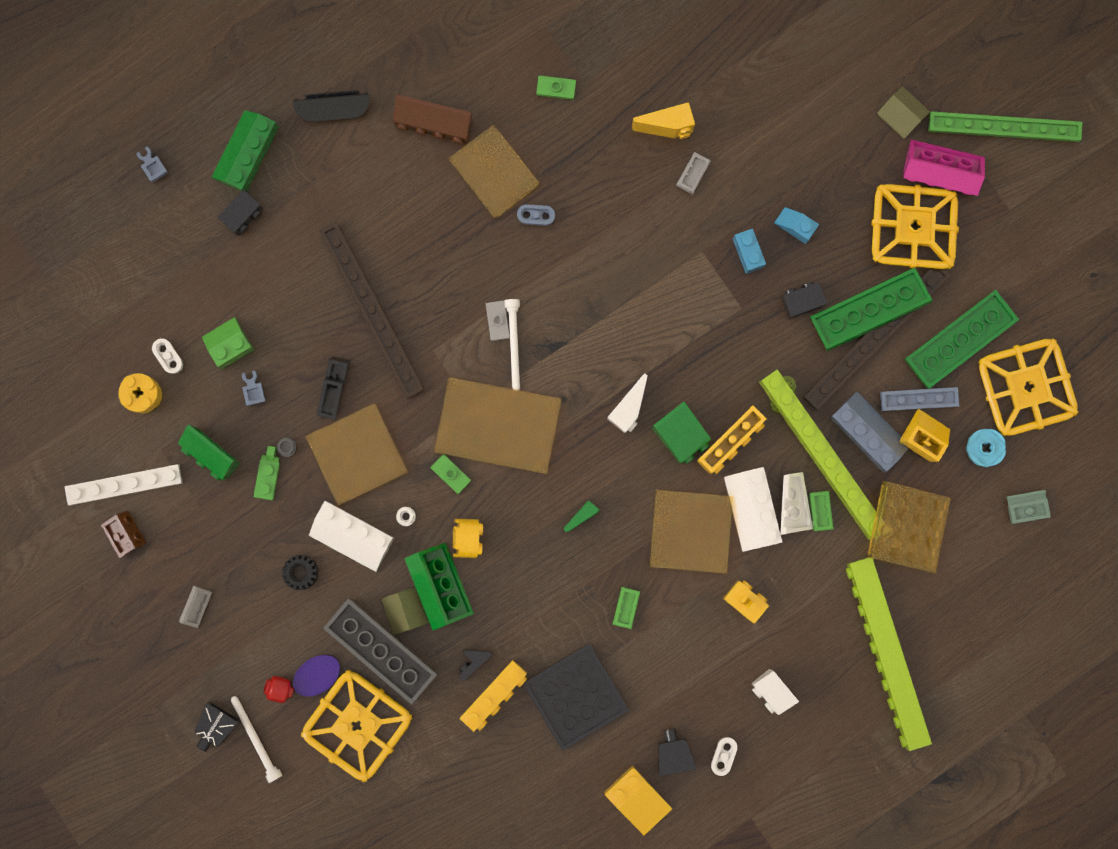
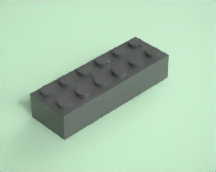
M348 598L323 627L326 632L411 705L439 674L352 598Z

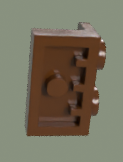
M128 511L116 514L101 524L119 558L146 544L143 535L138 530L133 517Z

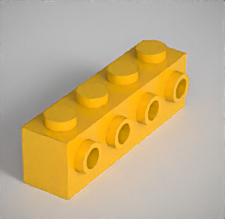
M754 406L750 407L697 462L709 474L713 472L717 474L724 467L722 463L727 458L731 460L738 453L736 449L740 445L744 447L751 440L749 436L754 431L758 433L765 426L763 422L766 418Z
M512 660L459 719L473 732L476 729L480 731L487 724L485 719L490 714L494 716L501 708L498 705L503 700L507 702L514 694L512 692L516 685L521 687L527 680L525 677L527 672Z

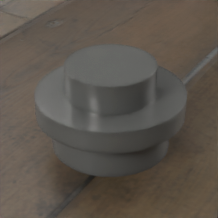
M283 438L277 444V451L284 457H290L296 451V443L290 438Z

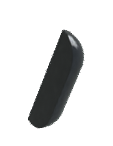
M358 90L304 95L305 99L293 100L296 113L302 119L311 122L357 118L364 114L369 106V94L367 92L359 94Z

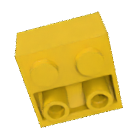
M918 409L899 442L929 462H939L948 447L950 429Z

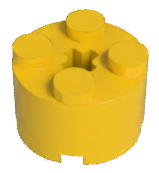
M139 373L126 376L119 387V399L121 404L128 410L146 414L158 407L162 400V390L153 378ZM138 392H144L143 395L137 396Z
M455 519L454 522L458 523V525L453 527V548L457 550V553H453V557L477 558L478 555H482V543L479 542V535H483V524L479 523L478 519Z

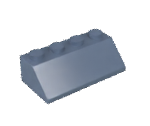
M857 391L829 417L883 473L887 472L909 449L899 442L901 436Z

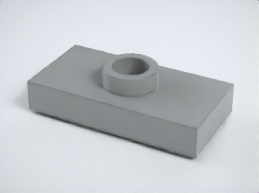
M694 152L676 186L693 195L711 160Z
M505 302L486 303L491 341L510 339Z
M193 586L179 622L198 628L212 592Z

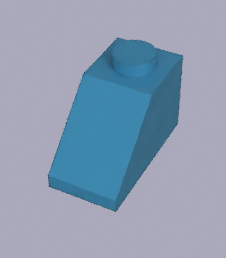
M786 207L774 222V224L804 244L808 242L819 225L806 215Z

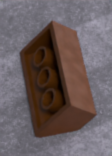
M396 95L393 123L397 126V129L407 131L408 129L415 130V133L419 135L431 134L439 140H444V138L452 139V142L456 144L468 143L473 124L471 112Z

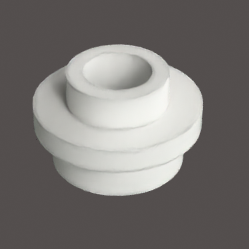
M402 507L396 514L398 523L403 526L413 524L416 518L414 510L409 507ZM404 513H408L410 515V518L408 520L403 519Z

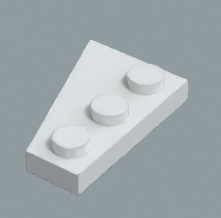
M803 472L784 475L780 535L813 529Z

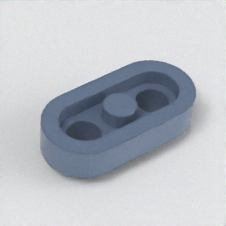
M522 205L517 211V217L525 225L549 226L555 220V212L549 206ZM528 212L530 217L524 218L523 214ZM548 214L549 218L545 220L542 218V215Z

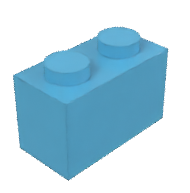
M753 228L734 235L733 242L745 273L748 274L764 268L766 262Z

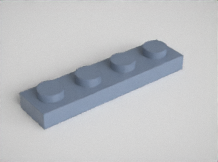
M958 387L880 392L881 411L959 407Z

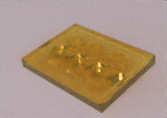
M494 124L449 158L455 169L495 219L540 185Z

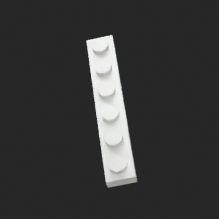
M177 464L65 486L67 503L70 506L183 484L180 465Z

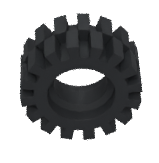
M296 555L284 563L282 577L288 587L295 590H304L316 582L318 567L310 557ZM298 565H303L307 569V576L303 580H297L293 576V570Z

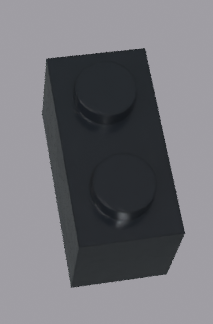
M242 190L217 218L238 236L240 233L243 234L249 228L248 224L252 220L259 218L263 207L246 191Z
M813 281L802 285V289L796 290L792 288L784 292L785 295L781 297L789 319L822 308L827 304L819 282L816 284Z

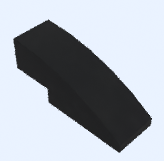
M334 356L329 359L317 416L336 420L350 360Z

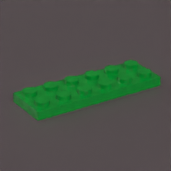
M913 268L825 309L810 318L823 345L829 351L932 303V298L916 268Z
M994 290L904 360L925 387L930 389L1011 327L1019 318L1000 294Z

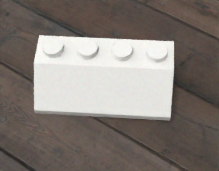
M764 467L724 477L742 552L782 543Z
M324 501L309 533V536L375 572H377L395 539L327 501Z

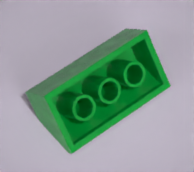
M244 110L211 178L240 192L242 190L247 192L279 128L277 123L258 113Z
M446 542L404 558L432 630L474 614Z

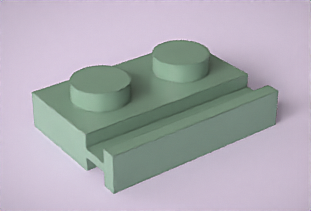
M1046 490L1007 496L1011 524L1050 518L1048 500L1045 494Z

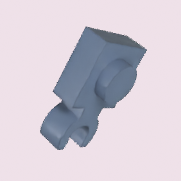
M145 147L147 155L143 157L137 152V157L145 162L141 167L153 183L168 174V171L159 157L155 156L152 158V151Z
M252 371V379H247L246 373H242V379L247 383V386L242 387L246 406L266 402L262 383L256 384L258 379L256 371Z

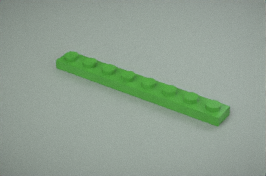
M930 112L928 132L1080 142L1082 139V122Z

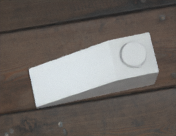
M645 373L607 418L624 433L627 430L631 432L638 424L635 421L638 418L647 380Z

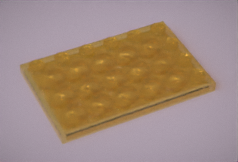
M449 377L434 453L547 474L561 399Z

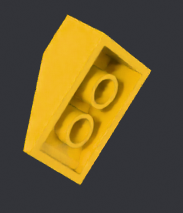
M688 102L633 118L632 130L669 138L679 137V139H685L693 133L695 122Z
M633 765L604 792L605 796L643 835L648 833L672 810L671 806Z

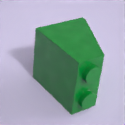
M682 402L652 427V430L679 464L682 462L687 464L695 458L693 454L696 451L702 452L710 446L708 442L711 438L685 402Z

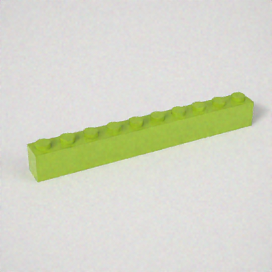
M775 370L759 381L764 391L867 539L873 540L888 530L780 372Z
M867 557L848 563L846 573L848 579H852L854 585L852 587L853 595L855 598L858 597L860 603L857 606L861 617L864 616L866 624H863L866 635H870L872 641L869 645L872 653L876 654L878 660L875 661L879 673L882 672L883 680H881L883 689L888 691L890 697L887 699L890 710H894L896 716L893 717L896 728L900 729L902 735L899 736L900 743L908 751L931 745L932 742L873 558Z

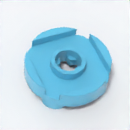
M978 430L967 441L966 452L968 457L978 466L990 467L997 465L1006 454L1005 439L996 430ZM989 443L991 445L989 447L991 451L983 452L982 444L986 445Z

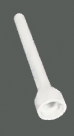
M509 299L504 300L505 308L509 312L512 388L514 391H519L520 376L516 312L520 308V300Z
M233 696L231 703L267 770V776L265 777L271 783L283 775L280 769L277 770L276 766H273L238 697Z

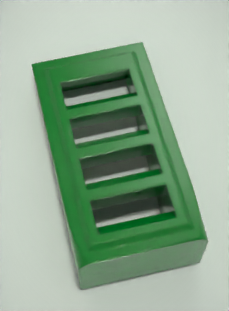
M587 501L563 528L564 531H571L600 510L590 501Z

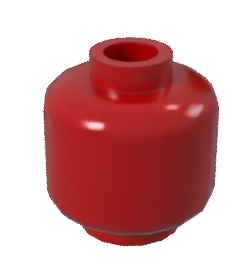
M272 676L271 679L266 680L263 694H266L267 700L284 703L287 698L291 699L294 687H291L289 679Z

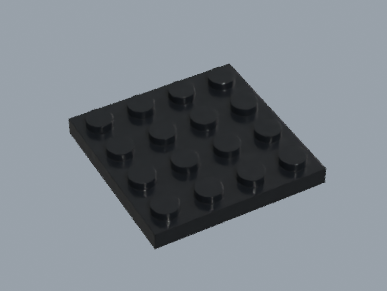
M590 643L523 683L562 751L629 711Z

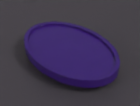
M320 655L306 661L294 676L293 687L295 691L302 696H315L326 691L339 676L340 664L338 660L330 655Z

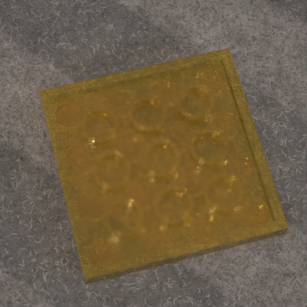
M375 403L305 436L338 506L408 473Z
M883 481L867 557L936 573L951 498Z
M656 490L649 567L727 573L733 496Z

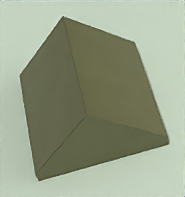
M902 86L877 112V115L905 139L930 111Z
M416 587L381 599L393 635L429 623Z

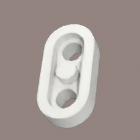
M166 339L156 340L153 343L152 351L164 370L170 374L179 373L183 368V361L172 344ZM162 346H166L165 352H161ZM176 361L177 366L172 368L171 363Z
M724 737L717 744L711 761V769L716 775L724 776L731 769L737 752V743L732 738ZM729 743L730 749L724 750V744ZM718 762H723L724 767L721 769L717 768Z

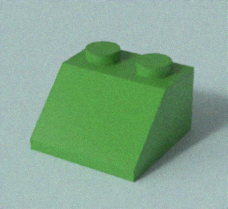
M235 317L202 336L209 354L220 369H224L254 351L253 346Z

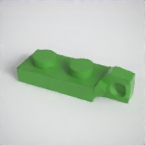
M268 446L266 455H262L260 459L254 497L274 501L280 468V458L276 457L277 447Z

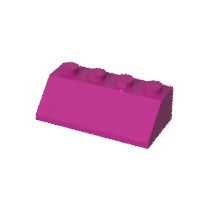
M911 139L903 178L913 182L926 183L929 186H939L947 190H956L967 195L978 196L985 178V157Z

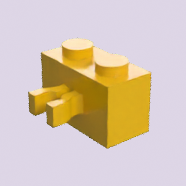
M737 581L723 599L750 622L755 624L769 607L766 603L767 599L760 593L754 594L751 591L753 587L746 581L742 583Z

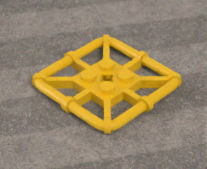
M879 185L875 194L874 219L871 222V226H873L872 259L882 264L910 266L912 269L916 267L951 269L956 258L957 233H959V227L957 226L958 194L947 189L927 188L920 185ZM890 192L914 194V206L901 205ZM920 195L946 197L933 208L920 207ZM883 196L897 210L896 221L881 219ZM948 202H951L950 225L935 224L936 212ZM914 222H917V225L920 226L917 230L911 227ZM881 227L896 228L895 239L879 251ZM935 231L949 233L948 256L935 242ZM897 244L911 245V259L886 257L884 255ZM917 246L930 247L943 262L917 259Z
M1053 338L1043 339L1022 346L1015 345L1011 349L987 355L979 360L980 374L987 394L986 400L989 401L996 426L1002 436L1016 435L1034 429L1041 430L1044 429V426L1073 418V416H1077L1078 407L1070 382L1071 375L1067 372L1061 349L1056 343L1057 340ZM1046 347L1038 365L1026 368L1022 353ZM1053 350L1060 376L1047 379L1044 365ZM1015 355L1020 370L1007 372L991 362ZM987 368L1005 377L1009 390L995 394ZM1062 380L1069 405L1052 396L1049 384ZM1026 382H1028L1029 385L1033 384L1031 392H1028V390L1024 389V386H1026ZM1010 395L1014 409L1004 425L996 399ZM1049 401L1065 410L1066 413L1042 419L1038 404ZM1032 408L1035 417L1034 422L1010 428L1020 409Z
M346 670V673H343L338 678L325 698L319 701L320 705L306 722L303 732H301V737H304V740L309 745L326 756L330 763L334 762L354 778L367 782L376 773L386 757L394 751V746L410 725L412 714H409L406 708L385 694V690L377 688L358 673ZM353 680L375 695L367 708L356 701ZM347 681L350 703L344 711H341L331 701ZM380 699L402 716L381 719L371 710ZM326 708H329L339 716L332 727L311 730ZM360 721L362 729L353 730L352 722ZM403 721L387 744L375 736V733L382 724ZM334 733L343 741L333 753L312 736ZM372 740L382 747L383 750L370 768L366 770L364 748ZM346 744L358 751L361 772L338 756Z

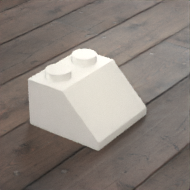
M768 669L751 683L754 686L752 691L759 699L761 697L767 702L765 706L771 714L775 712L780 715L799 702L771 669Z

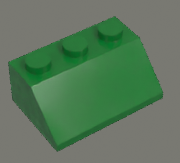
M188 424L178 442L182 447L180 450L185 455L195 457L197 459L195 463L203 469L207 467L211 470L210 475L218 481L220 479L226 481L240 464L228 452L192 425Z

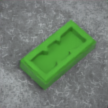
M539 76L536 96L574 100L576 80Z
M444 454L431 467L457 494L471 482Z
M829 491L809 493L813 531L833 529Z
M621 587L612 625L632 629L640 591Z

